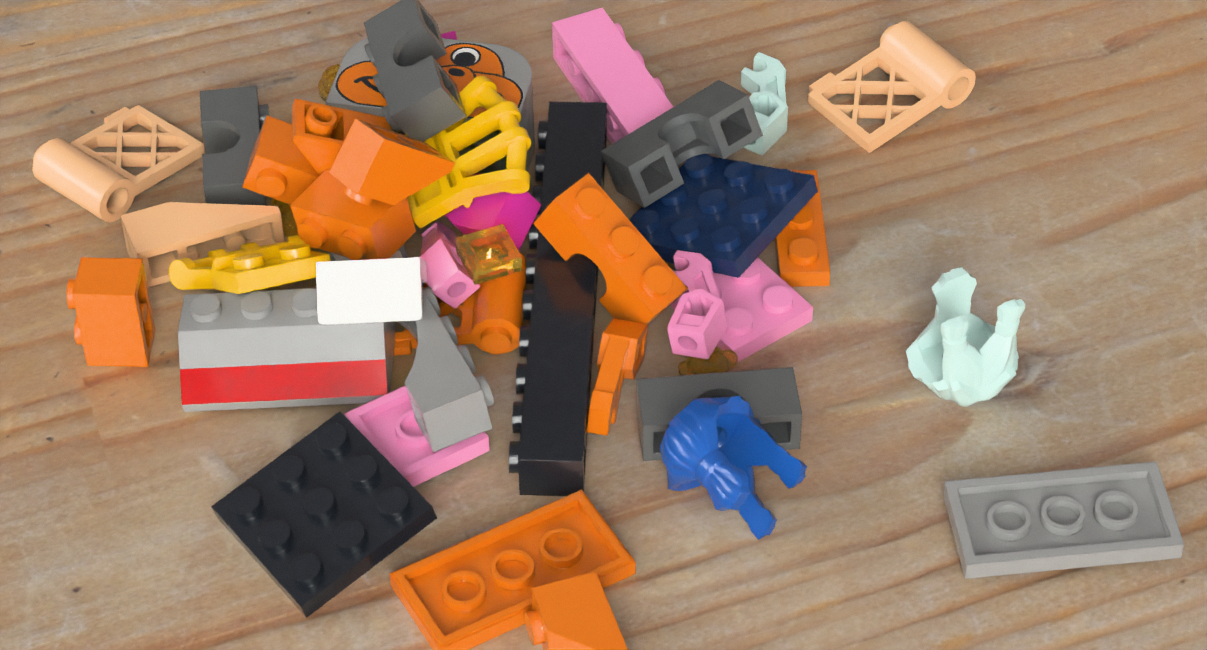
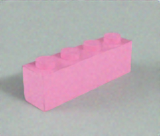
M603 7L552 22L553 58L583 102L607 103V138L611 144L675 107L665 96L661 81L657 77L653 78L645 68L641 53L638 50H633L626 41L621 25L613 23Z

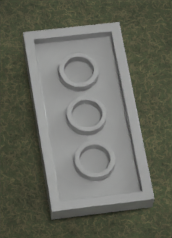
M1157 462L945 481L943 497L965 579L1182 557L1184 542Z

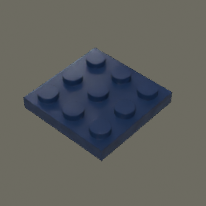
M701 154L687 159L679 168L684 181L683 185L647 207H641L631 217L630 221L665 262L675 264L673 257L677 250L701 253L711 262L714 273L739 278L818 190L814 175Z

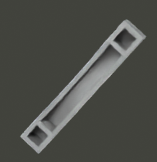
M404 244L390 259L408 258ZM328 252L331 261L351 260L347 257ZM431 287L422 289L423 318L420 321L398 323L405 327L418 342L414 363L405 380V386L415 420L432 451L436 452L492 429L487 407L494 405V399L483 375L474 377L476 369L465 345L456 346L458 339L454 327L447 315L439 318V315H441L439 304Z

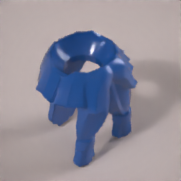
M741 396L696 398L669 422V427L666 429L662 442L659 445L662 461L667 470L668 489L686 491L702 485L704 488H707L716 510H739L740 515L748 523L751 532L758 540L766 535H770L775 528L777 519L769 510L764 508V504L755 494L752 466L768 465L775 474L779 475L788 489L796 487L797 484L803 481L806 477L805 471L807 466L803 461L791 456L789 452L777 444L771 433L760 425L761 421L754 418L749 402L742 400Z

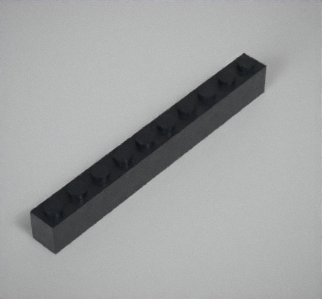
M549 101L548 121H539L538 148L545 149V153H536L535 180L536 182H542V186H533L532 196L541 204L537 215L540 216L556 197L588 173L604 190L605 161L601 151L607 147V103ZM532 223L529 229V248L536 249V254H527L526 284H533V290H524L523 320H530V326H521L519 337L520 357H527L526 364L517 363L516 395L524 396L523 402L513 403L512 430L513 433H520V441H510L509 473H519L520 495L568 496L579 490L584 492L599 268L591 259L582 254H575L565 261Z

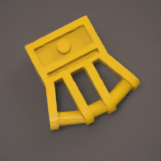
M486 76L474 78L459 93L466 117L424 141L455 162V165L450 173L407 197L413 222L420 229L461 205L469 208L475 197L504 191L511 194H522L530 188L531 176L526 171L527 150L531 146V140L527 130L519 125L521 121L520 111L516 103L507 101L497 93L495 83ZM477 107H485L487 109L463 123ZM496 130L501 131L497 136L460 156L459 152ZM507 156L506 169L474 175Z
M299 235L288 236L287 242L258 246L256 242L242 244L240 249L236 251L226 252L221 248L209 251L208 256L192 261L190 258L185 257L175 260L169 266V277L172 284L181 290L215 289L241 294L316 278V262L331 261L328 253L311 251L309 244H305Z

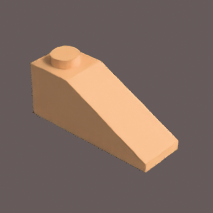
M166 202L120 215L127 252L130 258L143 259L148 288L171 281L169 266L175 260L185 257L190 258L192 261L207 257L209 251L221 248L226 252L236 251L240 249L242 244L256 242L258 246L285 242L281 212L278 206Z

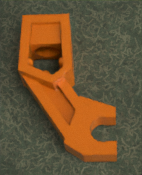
M613 318L602 333L597 361L598 377L589 407L588 433L608 436L610 424H615L624 378L634 380L645 358L648 324Z

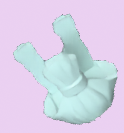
M960 267L943 273L939 280L931 287L937 301L935 317L909 346L906 354L909 362L908 367L915 379L923 382L938 397L954 401L959 406L968 407L976 402L990 400L995 397L1017 375L1015 371L1018 368L1019 355L1017 352L1016 333L1019 328L1020 317L1025 310V303L1022 299H1013L998 306L996 326L983 321L970 312V300L977 285L976 278Z

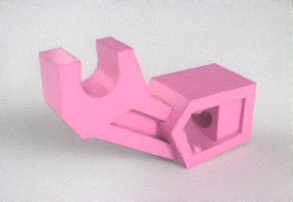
M435 222L421 234L423 240L420 258L427 262L426 283L431 287L434 295L456 309L478 290L481 285L466 259L468 255L456 245V242L459 240L456 234L441 222Z
M677 250L673 257L676 271L673 272L688 290L680 296L681 298L667 326L672 354L709 359L728 327L723 300L720 299L713 278L711 262L701 253Z

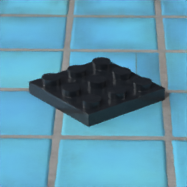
M341 411L211 506L220 522L306 618L437 519L434 509L428 501Z

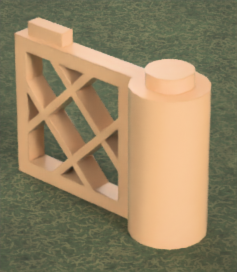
M902 21L891 25L884 31L880 39V47L836 76L829 72L809 86L808 104L864 150L871 153L939 106L950 109L960 105L971 93L975 85L976 76L973 70L912 23ZM877 67H880L890 75L889 81H863V76ZM836 94H855L853 105H834L828 99ZM861 94L888 95L887 105H860ZM894 95H915L920 99V101L912 106L893 105ZM859 118L885 119V124L869 134L858 125Z
M140 105L132 109L123 107L105 117L103 125L71 143L64 139L55 138L41 145L34 154L32 170L34 177L101 220L112 223L121 218L120 215L126 214L136 195L200 159L202 154H205V145ZM139 124L151 132L125 131ZM97 147H117V152H95L93 149ZM123 147H151V152H123ZM157 147H178L181 150L178 152H157ZM122 167L150 168L134 176Z

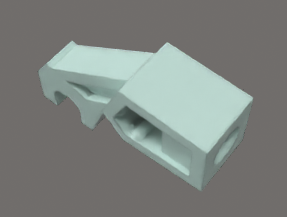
M760 52L754 57L753 71L746 67L741 71V86L752 94L749 99L763 136L743 148L763 156L787 131L788 106L786 104L785 92L786 69L778 59Z

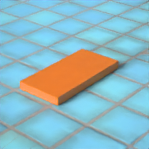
M579 490L389 573L392 589L433 650H469L526 624L525 613L532 611V587L596 571L602 587L606 588L636 574V561L583 490Z

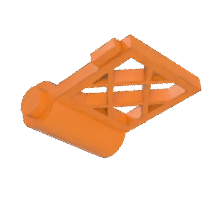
M496 247L482 253L478 261L468 262L481 287L456 309L436 295L435 297L441 311L439 318L452 312L461 319V327H454L458 339L457 345L475 344L482 351L497 355L511 352L519 346L520 327L523 326V292L526 290V259L517 250L508 247ZM426 282L424 283V287H422V289L429 287ZM407 329L402 332H395L393 356L412 354V349L417 348L418 342Z

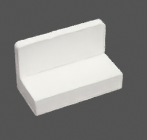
M420 257L316 262L318 322L322 325L420 321L423 318L422 283L427 282V262Z

